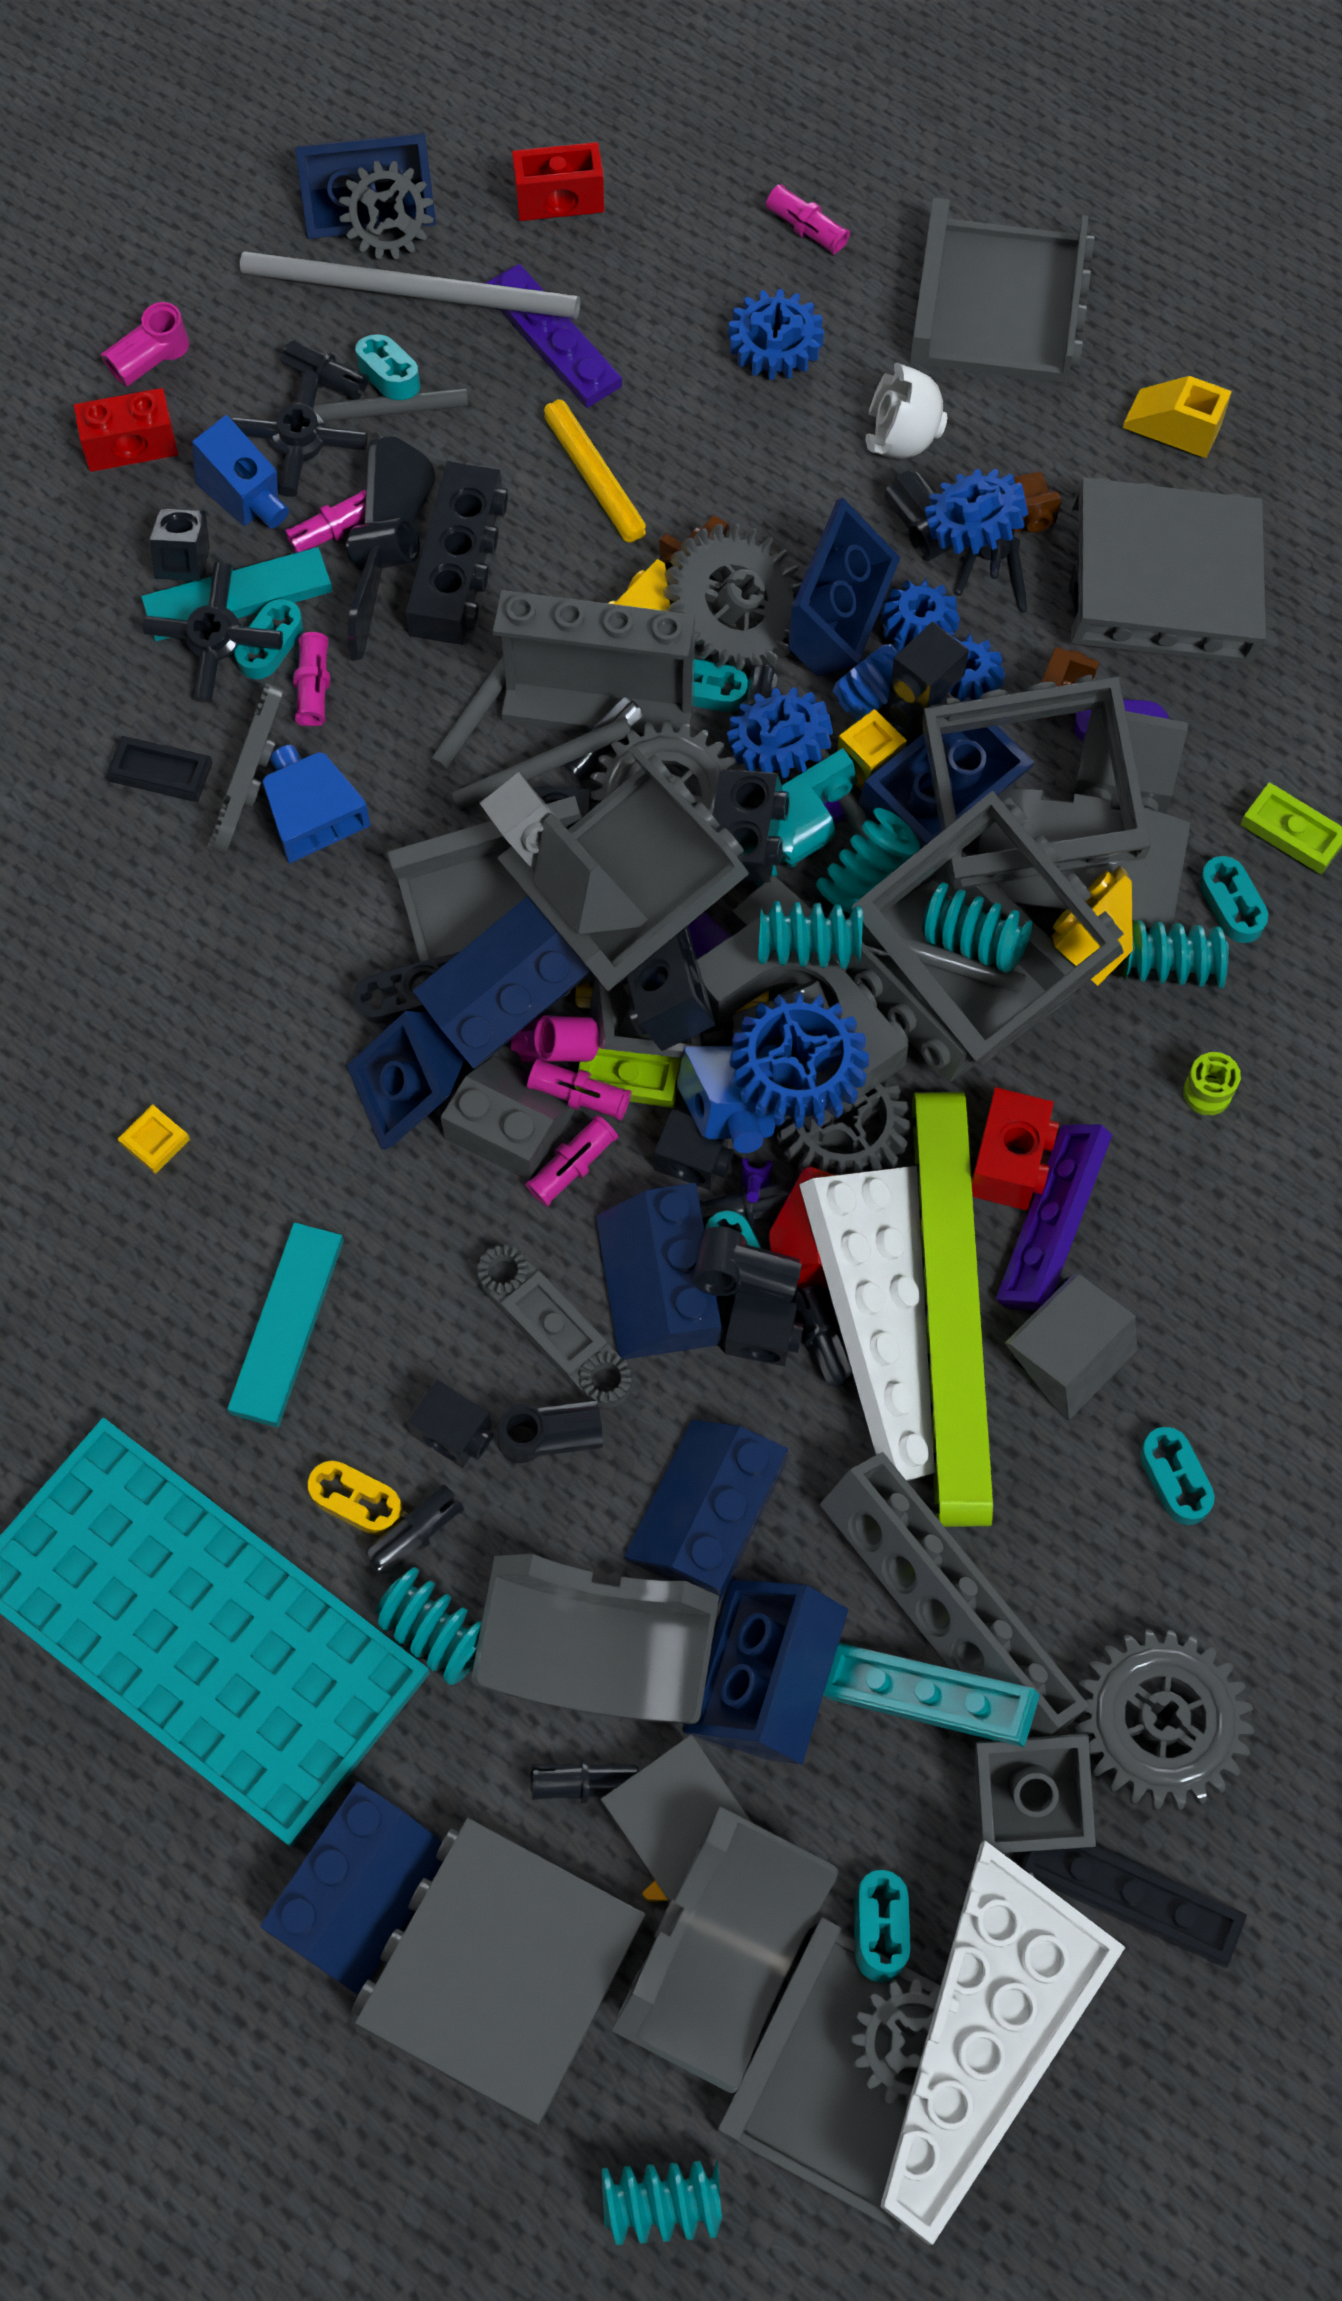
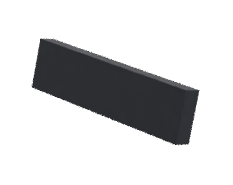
M1097 1845L1096 1847L1026 1851L1020 1866L1027 1873H1033L1034 1878L1043 1885L1225 1969L1229 1966L1247 1914Z

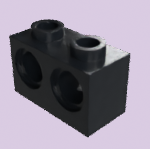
M720 769L713 817L720 826L715 831L718 833L725 827L740 846L747 843L757 844V847L751 853L738 856V859L749 873L742 881L771 883L773 866H780L782 861L783 839L781 836H778L780 821H787L790 807L789 792L783 791L778 773ZM752 799L764 800L755 809L743 808Z

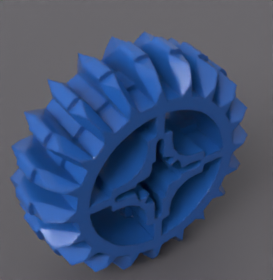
M800 991L795 995L794 1003L787 1004L785 999L778 994L774 999L773 1010L760 1002L756 1007L757 1019L745 1016L742 1020L743 1032L735 1033L732 1039V1046L736 1049L730 1053V1067L736 1069L732 1073L734 1086L744 1087L741 1091V1099L745 1104L757 1101L756 1114L759 1118L771 1110L774 1111V1123L778 1127L785 1122L786 1116L794 1117V1124L798 1129L804 1126L805 1117L812 1116L813 1121L820 1127L825 1120L824 1111H828L833 1116L839 1118L843 1114L842 1102L853 1105L858 1095L856 1088H862L866 1083L867 1074L863 1069L869 1066V1054L863 1051L866 1047L864 1033H854L857 1028V1021L854 1019V1016L841 1019L842 1007L839 1003L833 1005L828 1010L824 1009V998H822L821 994L813 1000L812 1004L804 1003V996ZM803 1031L814 1033L819 1036H810L804 1033ZM782 1035L781 1046L768 1051V1057L757 1060L763 1047L773 1038ZM792 1047L794 1048L796 1057H799L802 1063H807L806 1073L804 1071L803 1065L799 1064L797 1058L792 1057ZM841 1061L840 1068L829 1081L817 1087V1074L829 1069L831 1063ZM777 1084H790L797 1090L787 1089Z

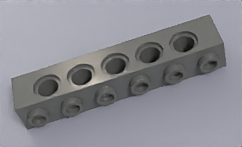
M884 1452L850 1469L819 1504L950 1669L1034 1688L1040 1694L1028 1737L1057 1736L1089 1707L1088 1703Z

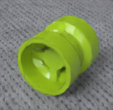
M1208 1052L1198 1057L1194 1061L1183 1087V1097L1187 1105L1194 1112L1202 1115L1222 1113L1229 1106L1241 1080L1240 1069L1237 1063L1230 1056L1220 1052ZM1207 1076H1215L1217 1079L1208 1078Z

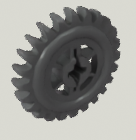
M717 524L710 531L709 538L707 530L704 528L700 529L695 534L694 539L687 538L681 544V550L671 556L673 567H670L665 572V578L671 584L663 590V593L667 599L674 601V603L669 605L666 611L695 615V645L697 644L700 647L698 656L704 660L709 654L713 655L716 667L721 668L727 661L730 666L735 667L738 671L742 670L744 665L749 671L755 665L768 664L773 666L777 662L778 656L784 658L791 652L788 648L789 645L785 643H789L791 612L795 601L793 597L798 594L802 582L792 584L789 583L788 579L798 570V566L794 565L784 569L780 567L782 560L787 554V550H782L773 556L768 554L770 545L773 542L772 537L767 538L759 547L756 546V528L751 529L740 540L739 524H734L727 531L725 537L723 535V525ZM720 571L723 582L719 583L709 579L710 575ZM707 601L711 602V606L715 615H713L709 610ZM749 617L759 621L756 627L748 629ZM719 618L725 623H736L737 629H731L720 623L717 619Z
M670 720L664 721L662 730L658 733L650 722H646L644 736L642 737L630 729L631 732L627 733L628 745L625 746L618 741H612L611 748L616 756L613 758L602 755L598 758L599 763L607 771L593 773L590 776L593 783L602 787V789L590 792V801L600 803L641 769L628 750L632 745H635L647 759L655 754L663 764L678 765L688 770L681 779L672 774L673 777L668 781L671 783L678 778L686 787L687 783L694 777L698 781L702 796L693 795L696 800L693 804L697 806L701 802L713 815L720 769H731L735 765L736 760L733 757L718 758L724 748L722 742H716L709 747L706 746L707 730H702L693 738L690 737V724L688 722L682 725L678 733L673 732Z
M1148 1629L1143 1634V1645L1140 1646L1132 1636L1125 1635L1122 1639L1124 1654L1113 1646H1106L1103 1654L1107 1658L1109 1665L1092 1661L1088 1666L1089 1671L1095 1675L1098 1681L1082 1680L1078 1684V1689L1089 1695L1091 1699L1085 1700L1089 1707L1082 1713L1089 1716V1719L1079 1723L1074 1728V1733L1092 1736L1093 1740L1089 1742V1754H1100L1102 1757L1095 1767L1093 1775L1099 1776L1112 1770L1115 1775L1110 1791L1114 1793L1126 1783L1130 1784L1131 1804H1136L1146 1791L1150 1792L1152 1809L1155 1811L1162 1807L1166 1795H1170L1174 1808L1177 1811L1182 1810L1186 1803L1187 1792L1192 1795L1198 1805H1203L1207 1799L1205 1784L1211 1787L1215 1793L1221 1794L1225 1791V1783L1220 1772L1232 1778L1240 1775V1768L1231 1756L1246 1758L1250 1755L1249 1748L1238 1740V1737H1249L1255 1732L1253 1726L1240 1720L1241 1716L1249 1714L1253 1710V1706L1250 1703L1236 1700V1696L1246 1688V1685L1243 1682L1229 1683L1226 1678L1233 1670V1665L1225 1663L1216 1667L1213 1664L1217 1653L1214 1647H1210L1202 1654L1197 1653V1638L1195 1636H1190L1183 1646H1179L1176 1633L1173 1630H1168L1163 1643H1159L1154 1632ZM1155 1679L1163 1680L1161 1692L1153 1695L1139 1686ZM1171 1681L1187 1688L1197 1701L1187 1704L1181 1696L1170 1692ZM1126 1704L1137 1711L1134 1718V1727L1130 1729L1127 1728L1125 1723ZM1198 1708H1201L1203 1713V1732L1190 1724L1191 1712ZM1163 1710L1171 1717L1168 1721V1726L1161 1731L1153 1724L1157 1719V1715ZM1137 1735L1145 1745L1156 1749L1157 1756L1143 1750L1131 1736ZM1176 1742L1190 1751L1175 1758L1165 1757L1166 1748L1173 1746Z

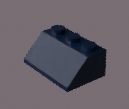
M425 132L297 145L295 147L308 239L348 234L353 225L352 222L345 223L340 221V216L349 213V207L339 202L340 197H351L353 192L345 183L347 180L358 184L362 180L358 173L360 167L366 170L368 174L374 173V161L379 160L383 171H389L392 161H397L398 173L401 175L409 168H412L414 175L411 182L415 185L425 181L427 184L426 188L420 193L421 198L433 199ZM379 180L370 184L368 188L376 193L388 191L395 181ZM408 191L403 200L405 214L415 220L416 204L412 194ZM396 192L394 197L390 198L386 203L380 200L376 203L375 208L380 213L375 229L378 228L381 222L384 223L387 218L394 221L397 219L399 214L395 211L394 206L399 192ZM358 201V218L362 228L365 230L370 222L369 210L366 205ZM433 202V205L424 208V214L434 218L433 223H422L421 227L436 225Z
M844 498L838 499L835 502L791 612L788 648L817 677L859 664L900 561L897 553Z
M968 696V697H967L966 699H964L962 702L973 701V700ZM998 725L941 735L956 819L966 813L992 790L998 796L1032 768L1035 763ZM924 733L865 780L858 805L866 815L878 825L881 822L873 812L876 808L885 809L900 817L916 835L920 843V849L941 833Z
M527 896L413 990V992L473 1068H478L592 972L531 898Z
M696 1183L645 1190L597 1215V1227L618 1355L623 1360L720 1345L721 1321L717 1298L715 1295L702 1292L693 1283L700 1238L704 1231Z
M692 1419L631 1541L624 1559L667 1580L687 1581L719 1596L718 1604H720L785 1468L788 1448L741 1426Z
M731 1580L711 1645L700 1719L694 1724H686L684 1733L692 1734L694 1737L766 1760L803 1765L849 1609L808 1585Z
M357 1781L260 1927L286 1947L356 1995H359L367 1980L372 1978L382 1963L380 1957L392 1933L396 1928L403 1931L414 1914L412 1910L408 1909V1906L423 1878L432 1882L443 1862L436 1859V1855L442 1841L405 1812Z

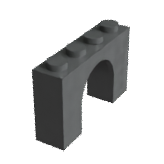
M783 901L780 903L783 914L788 916L791 909ZM759 917L697 959L712 1014L718 1023L769 990L782 987H796L810 981L819 980L829 1007L839 1003L842 1007L841 1019L854 1016V1019L857 1021V1028L854 1033H864L866 1038V1047L863 1051L869 1054V1066L863 1069L867 1074L865 1085L862 1088H856L858 1091L857 1099L905 1066L908 1051L906 1033L895 1020H886L876 1008L877 1003L870 990L862 983L857 985L847 975L846 969L840 968L836 954L832 955L827 968L820 967L816 953H812L806 967L799 965L796 952H792L786 966L779 965L776 951L771 952L766 965L759 964ZM800 1061L799 1064L803 1065L804 1071L806 1073L807 1063H802V1061ZM841 1061L831 1063L829 1069L817 1074V1087L829 1081L840 1068ZM780 1084L784 1088L797 1090L790 1084ZM842 1102L843 1109L850 1105L849 1103ZM824 1111V1123L833 1117L828 1111ZM812 1116L805 1117L804 1126L810 1133L819 1127L813 1121Z

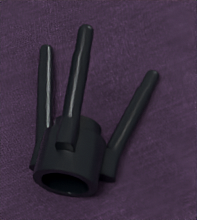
M1011 529L1013 534L1012 540L1008 541L1000 538L996 540V549L992 550L987 545L981 547L979 552L990 560V577L992 579L998 578L1001 559L1009 555L1018 609L1024 613L1028 607L1019 554L1020 539L1014 537L1015 529ZM969 547L954 589L955 596L962 595L978 555L973 554L971 547Z

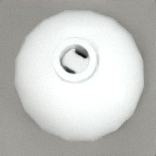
M895 363V374L885 373L875 391L868 414L876 417L875 435L866 434L865 440L867 449L872 453L889 458L905 459L920 454L929 447L934 438L938 439L941 437L946 427L947 413L943 411V399L939 387L931 377L912 367Z

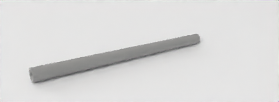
M246 251L242 253L240 258V271L242 274L573 319L578 318L580 311V297L575 295Z

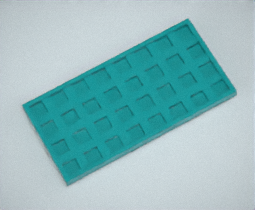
M104 1417L0 1535V1615L291 1849L430 1674L429 1669Z

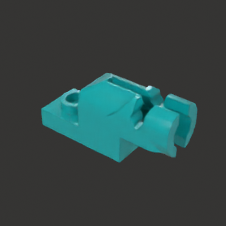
M843 748L782 785L783 791L789 792L790 807L787 821H780L778 836H781L783 839L781 862L787 863L788 868L796 866L797 862L828 844L836 835L833 819L824 803L827 801L834 802L843 798L849 793L852 786L858 783L854 764ZM747 843L742 845L741 847L744 852L741 855L751 853L757 847V844ZM773 866L772 876L778 877L777 870ZM753 881L757 888H759L765 883Z

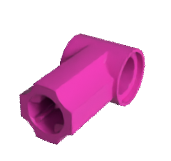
M159 302L149 306L143 312L142 324L101 354L106 367L122 385L128 387L161 361L177 359L187 352L189 338L181 314L173 304Z
M544 1015L540 1019L533 1021L511 1040V1050L517 1052L524 1063H535L537 1058L543 1060V1062H589L594 1059L599 1049V1029L595 1020L590 1017Z

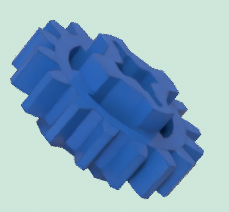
M778 289L775 297L769 298L768 294L762 290L760 291L759 301L755 302L753 299L746 297L744 298V309L734 308L733 321H730L728 325L730 353L738 354V365L740 367L746 366L749 363L752 364V375L754 376L758 375L762 370L768 371L769 380H774L776 373L783 371L786 378L790 379L792 378L793 368L797 367L799 370L806 372L808 371L809 360L817 361L819 359L820 347H823L824 329H822L823 318L821 315H813L814 304L812 302L800 305V294L798 293L787 299L784 298L783 289ZM775 329H778L777 337L774 338Z
M975 469L973 475L966 478L961 473L956 475L957 483L951 485L943 482L940 485L942 494H931L929 497L931 506L925 507L932 540L938 539L939 546L942 549L953 544L954 553L956 554L962 552L965 547H971L973 554H978L980 548L987 545L992 550L996 549V540L1000 538L1008 541L1012 540L1013 534L1011 529H1022L1024 527L1023 517L1028 515L1022 484H1015L1012 474H1008L1000 479L997 469H993L988 476H982L980 469Z
M793 687L787 695H781L779 689L774 688L771 697L766 699L758 693L754 695L756 704L753 706L741 704L739 706L741 716L730 718L732 730L728 731L727 735L731 750L733 751L736 763H744L746 771H756L758 768H761V772L773 773V771L780 770L782 778H787L790 768L796 767L802 773L807 770L805 764L807 760L820 762L822 760L820 749H829L831 747L829 735L833 734L830 715L827 714L826 705L823 701L816 703L814 693L812 692L800 698L797 688Z

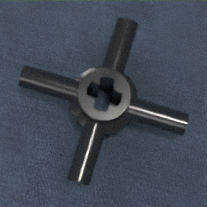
M304 371L302 373L296 403L285 406L279 412L276 421L234 416L232 418V421L247 437L272 439L276 448L286 456L279 492L288 497L297 495L303 461L311 460L317 456L323 446L366 450L367 432L325 427L322 418L314 412L313 408L319 375L313 371Z
M223 562L214 563L208 605L194 610L188 620L145 616L143 621L144 634L186 639L192 652L200 657L193 700L198 702L212 703L218 660L232 655L238 645L281 650L283 646L282 631L242 627L237 617L227 609L233 566ZM217 626L220 628L219 632H215ZM207 633H211L210 640L206 638Z

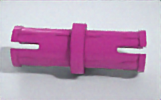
M778 184L769 194L765 204L766 209L774 212L794 226V232L800 237L807 235L829 250L832 255H835L836 252L838 253L848 242L850 231L821 213V207L815 202L808 204L786 189L783 184Z
M366 489L361 490L360 493L331 508L329 505H325L319 508L320 514L291 529L284 530L289 544L295 548L294 552L298 553L315 548L332 538L337 542L344 538V532L365 522Z
M306 632L298 639L299 665L293 674V684L297 688L295 721L301 726H322V722L325 723L326 719L325 692L329 689L331 683V676L327 671V647L329 640L322 633Z
M538 1058L532 1067L527 1082L528 1089H535L568 1101V1107L578 1110L582 1106L615 1117L620 1121L624 1118L632 1094L630 1090H624L590 1078L591 1072L581 1069L579 1073L543 1062V1060ZM562 1081L600 1094V1098L559 1085V1082Z
M596 1115L592 1122L567 1145L561 1143L554 1150L556 1156L531 1181L529 1180L525 1184L526 1188L541 1204L548 1207L551 1201L576 1177L583 1179L589 1173L588 1166L612 1142L618 1139L617 1133L602 1117ZM583 1146H586L587 1150L560 1176H557L556 1173Z

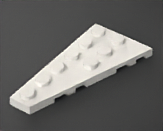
M917 1166L813 1178L799 1185L875 1453L877 1455L884 1452L906 1481L934 1474Z
M983 1841L979 1847L880 2205L882 2209L928 2245H933L1125 1949V1946L987 1841Z

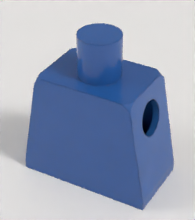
M227 415L192 441L196 485L240 524L246 526L258 516L270 529H273L286 519L289 508L278 498L277 472L275 468Z
M293 745L282 746L272 753L270 761L276 772L265 776L262 781L289 864L371 826L364 799L325 753L317 752L301 759Z
M765 1045L757 1060L768 1057V1051L776 1049L777 1045ZM733 1046L684 1047L677 1086L701 1135L707 1139H732L734 1149L740 1153H751L758 1150L763 1144V1138H768L774 1133L776 1125L774 1123L775 1112L771 1110L759 1118L756 1114L757 1101L745 1104L741 1099V1091L744 1087L734 1086L732 1073L736 1069L730 1067V1053L736 1049Z

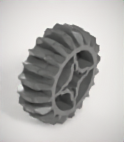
M887 1079L857 1099L853 1105L850 1104L843 1109V1114L839 1118L833 1116L811 1133H806L804 1126L800 1129L795 1127L794 1117L786 1116L785 1122L779 1127L777 1124L775 1126L781 1129L777 1133V1144L781 1147H788L784 1155L787 1164L800 1161L798 1165L799 1175L804 1169L809 1167L834 1175L882 1170V1167L894 1169L898 1161L896 1154L905 1152L907 1141L904 1137L909 1135L911 1128L909 1120L904 1119L909 1109L907 1102L897 1101L901 1092L898 1085L885 1087ZM878 1114L883 1125V1133L873 1145L869 1146L865 1141L866 1132L863 1128L870 1124V1118ZM834 1119H838L840 1123L834 1125ZM851 1122V1128H847L845 1124ZM839 1148L844 1150L847 1154L834 1153L828 1151L827 1149Z

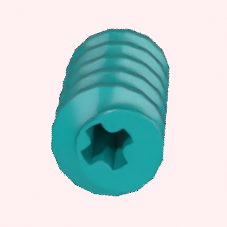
M876 808L873 811L881 822L880 825L866 820L862 825L863 831L869 839L860 835H854L851 838V845L858 853L856 854L847 849H843L839 853V858L846 868L832 863L827 868L828 874L834 882L823 877L816 882L818 890L827 900L834 905H841L842 910L850 914L853 911L851 908L853 904L920 850V843L911 828L900 817L882 808Z
M942 882L933 893L924 912L922 932L925 933L927 942L933 945L943 942L946 950L955 952L960 949L964 957L972 959L978 956L980 963L990 966L996 962L998 970L1005 973L1012 971L1019 964L1032 932L1033 922L1029 920L1023 928L1020 927V912L1015 909L1011 911L1005 921L1001 920L1002 905L996 902L987 914L983 913L984 898L981 896H977L969 907L965 906L966 891L959 889L951 900L947 899L949 884Z
M780 901L773 902L768 915H764L761 908L758 948L759 964L766 965L771 952L776 951L779 965L786 966L792 952H796L801 967L807 966L812 953H816L821 968H827L833 954L837 955L841 969H847L853 955L857 956L860 965L863 911L861 906H854L849 920L845 919L841 905L837 904L834 905L829 918L824 917L820 903L813 905L808 917H804L800 902L793 903L788 916H784Z
M1134 920L1132 924L1133 951L1123 960L1124 981L1133 967L1137 968L1140 982H1145L1151 969H1156L1159 984H1165L1170 971H1176L1178 984L1181 986L1185 985L1191 972L1196 974L1198 987H1204L1209 975L1215 974L1218 989L1224 988L1228 971L1229 946L1221 927H1212L1206 938L1202 926L1193 925L1186 937L1181 923L1173 924L1168 935H1166L1163 923L1156 921L1152 924L1147 934L1144 922L1142 920Z
M413 1567L389 1587L376 1606L374 1614H380L378 1625L382 1630L389 1631L396 1628L394 1638L399 1644H406L412 1641L410 1650L413 1656L421 1658L429 1654L427 1666L431 1671L437 1672L445 1668L444 1682L448 1685H454L460 1682L474 1666L482 1621L476 1622L467 1629L464 1628L462 1625L468 1610L462 1607L452 1615L446 1613L452 1597L449 1594H445L433 1602L430 1597L436 1583L430 1580L417 1589L414 1583L419 1574V1569Z
M718 2160L715 2162L711 2178H707L701 2162L694 2161L689 2177L685 2180L677 2163L669 2164L665 2181L660 2180L654 2164L647 2165L642 2183L637 2182L631 2166H625L617 2185H614L608 2168H602L605 2229H610L616 2245H624L629 2227H633L640 2244L647 2243L652 2225L657 2226L663 2242L671 2241L675 2223L680 2224L686 2240H694L698 2222L703 2221L709 2237L717 2238L722 2220Z

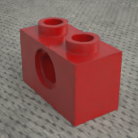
M598 142L512 151L519 221L605 212L604 177Z
M163 388L74 404L80 442L90 472L178 456L172 419Z
M995 1087L971 1182L972 1197L1027 1211L1032 1194H1043L1049 1165L1042 1164L1040 1161L1043 1150L1052 1152L1059 1122L1050 1120L1054 1101ZM1017 1146L1026 1153L1015 1154L1006 1147Z

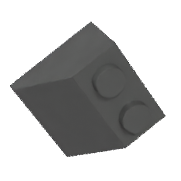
M1101 708L1091 710L1082 743L1071 801L1074 800L1075 794L1112 800L1111 809L1120 810ZM1125 711L1144 808L1166 814L1173 795L1189 723Z
M493 1056L464 1078L443 1112L441 1121L444 1137L446 1140L531 1181L537 1175L575 1109L568 1107V1101L535 1089H528L527 1082L530 1074Z

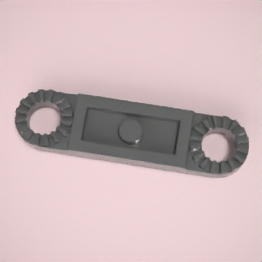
M268 683L264 685L259 701L263 702V704L258 702L257 707L261 709H255L207 848L226 854L243 805L250 808L253 807L262 782L253 777L257 765L266 768L276 741L267 737L284 689Z
M504 1245V1247L495 1246L494 1249L487 1250L486 1254L480 1258L477 1267L478 1279L483 1291L589 1402L597 1401L598 1407L601 1408L615 1407L624 1402L632 1388V1374L627 1362L613 1350L601 1334L515 1247L510 1248ZM505 1261L516 1266L518 1274L515 1276V1280H511L509 1284H496L489 1276L490 1269L496 1263ZM605 1368L616 1371L621 1377V1383L618 1385V1388H615L613 1392L608 1391V1393L604 1391L601 1393L598 1389H594L591 1379L597 1371Z

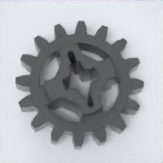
M379 160L374 161V173L368 174L366 170L360 167L358 173L362 180L358 184L347 180L345 184L353 193L351 197H340L339 201L341 204L349 207V213L340 216L341 222H352L353 228L348 232L347 237L350 240L360 236L363 240L359 250L363 253L370 246L376 247L375 255L377 259L382 258L384 250H390L393 258L399 259V248L405 246L411 253L415 252L412 240L415 236L421 240H426L427 235L420 228L422 223L432 224L434 219L424 214V208L433 205V199L421 198L420 195L427 184L425 181L415 185L411 182L414 175L412 168H409L403 175L399 174L397 161H392L389 171H383ZM379 180L395 181L388 191L376 193L368 188L370 184ZM408 191L412 194L416 204L415 220L405 214L403 200ZM396 192H399L394 206L395 211L399 214L397 219L394 221L387 218L384 223L381 222L378 228L375 229L380 213L375 208L376 203L379 200L386 203L390 198L394 197ZM358 201L366 205L369 210L370 222L365 230L362 228L358 218ZM398 228L406 234L394 241L378 240L384 230Z
M918 1979L912 1981L909 1993L906 1994L902 1993L901 1988L896 1982L890 1983L888 1986L890 1999L885 2002L882 1997L874 1993L868 1999L875 2011L873 2016L859 2012L855 2019L866 2031L865 2034L852 2036L850 2040V2045L864 2049V2056H861L853 2063L855 2070L869 2068L872 2076L868 2079L865 2088L870 2091L880 2084L886 2088L883 2103L887 2106L896 2099L897 2095L904 2097L907 2110L914 2085L901 2083L895 2080L894 2077L901 2071L917 2072L921 2058L917 2054H912L908 2058L902 2055L900 2049L904 2045L905 2040L900 2033L905 2031L910 2037L920 2033L927 2039L941 1988L939 1985L928 1996L922 1994L921 1983ZM918 2006L932 2013L926 2019L907 2018L897 2008ZM879 2024L889 2037L888 2054L880 2062L875 2050V2036Z

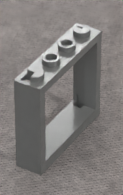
M1091 674L1077 679L1076 684L1057 687L1054 682H1043L1030 686L1027 689L1028 692L1010 695L1006 690H994L982 694L979 700L960 703L958 698H946V703L931 705V708L924 709L922 727L942 832L957 820L942 734L1101 708L1124 831L1050 843L1060 856L1054 862V865L1060 872H1068L1145 859L1151 847L1119 677L1092 679ZM1018 848L963 857V852L960 850L947 861L952 890L1040 876Z
M993 790L851 906L852 909L854 906H861L863 923L981 1067L1124 953L1120 942L1117 940L1124 933L1114 923L1111 916L1106 911L1099 916L1095 914L1085 902L1092 895L1074 873H1071L1066 878L1054 865V862L1060 856L1043 835L1033 839L1022 826L1028 818L1010 797L1002 802ZM996 822L1100 948L985 1040L883 913Z

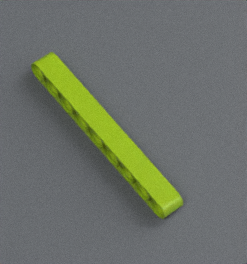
M914 1092L912 1098V1118H916V1127H913L915 1164H919L917 1183L919 1210H922V1219H920L922 1257H925L923 1287L925 1305H927V1315H925L927 1351L930 1354V1363H928L930 1402L933 1403V1413H931L933 1453H936L935 1473L933 1474L935 1504H939V1514H936V1518L944 1527L991 1526L993 1519V1496L966 1097L964 1092Z

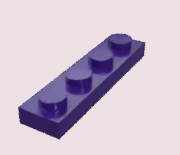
M520 263L485 283L544 291ZM499 309L586 408L622 387V377L569 318Z
M1102 1124L1061 1126L1047 1163L1049 1170L1043 1194H1035L996 1300L1004 1307L1015 1310L1037 1311L1053 1295L1112 1138V1134Z

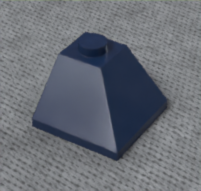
M405 1011L347 1065L381 1149H387L395 1145L449 1097L465 1060L464 1056L440 1029L429 1013Z

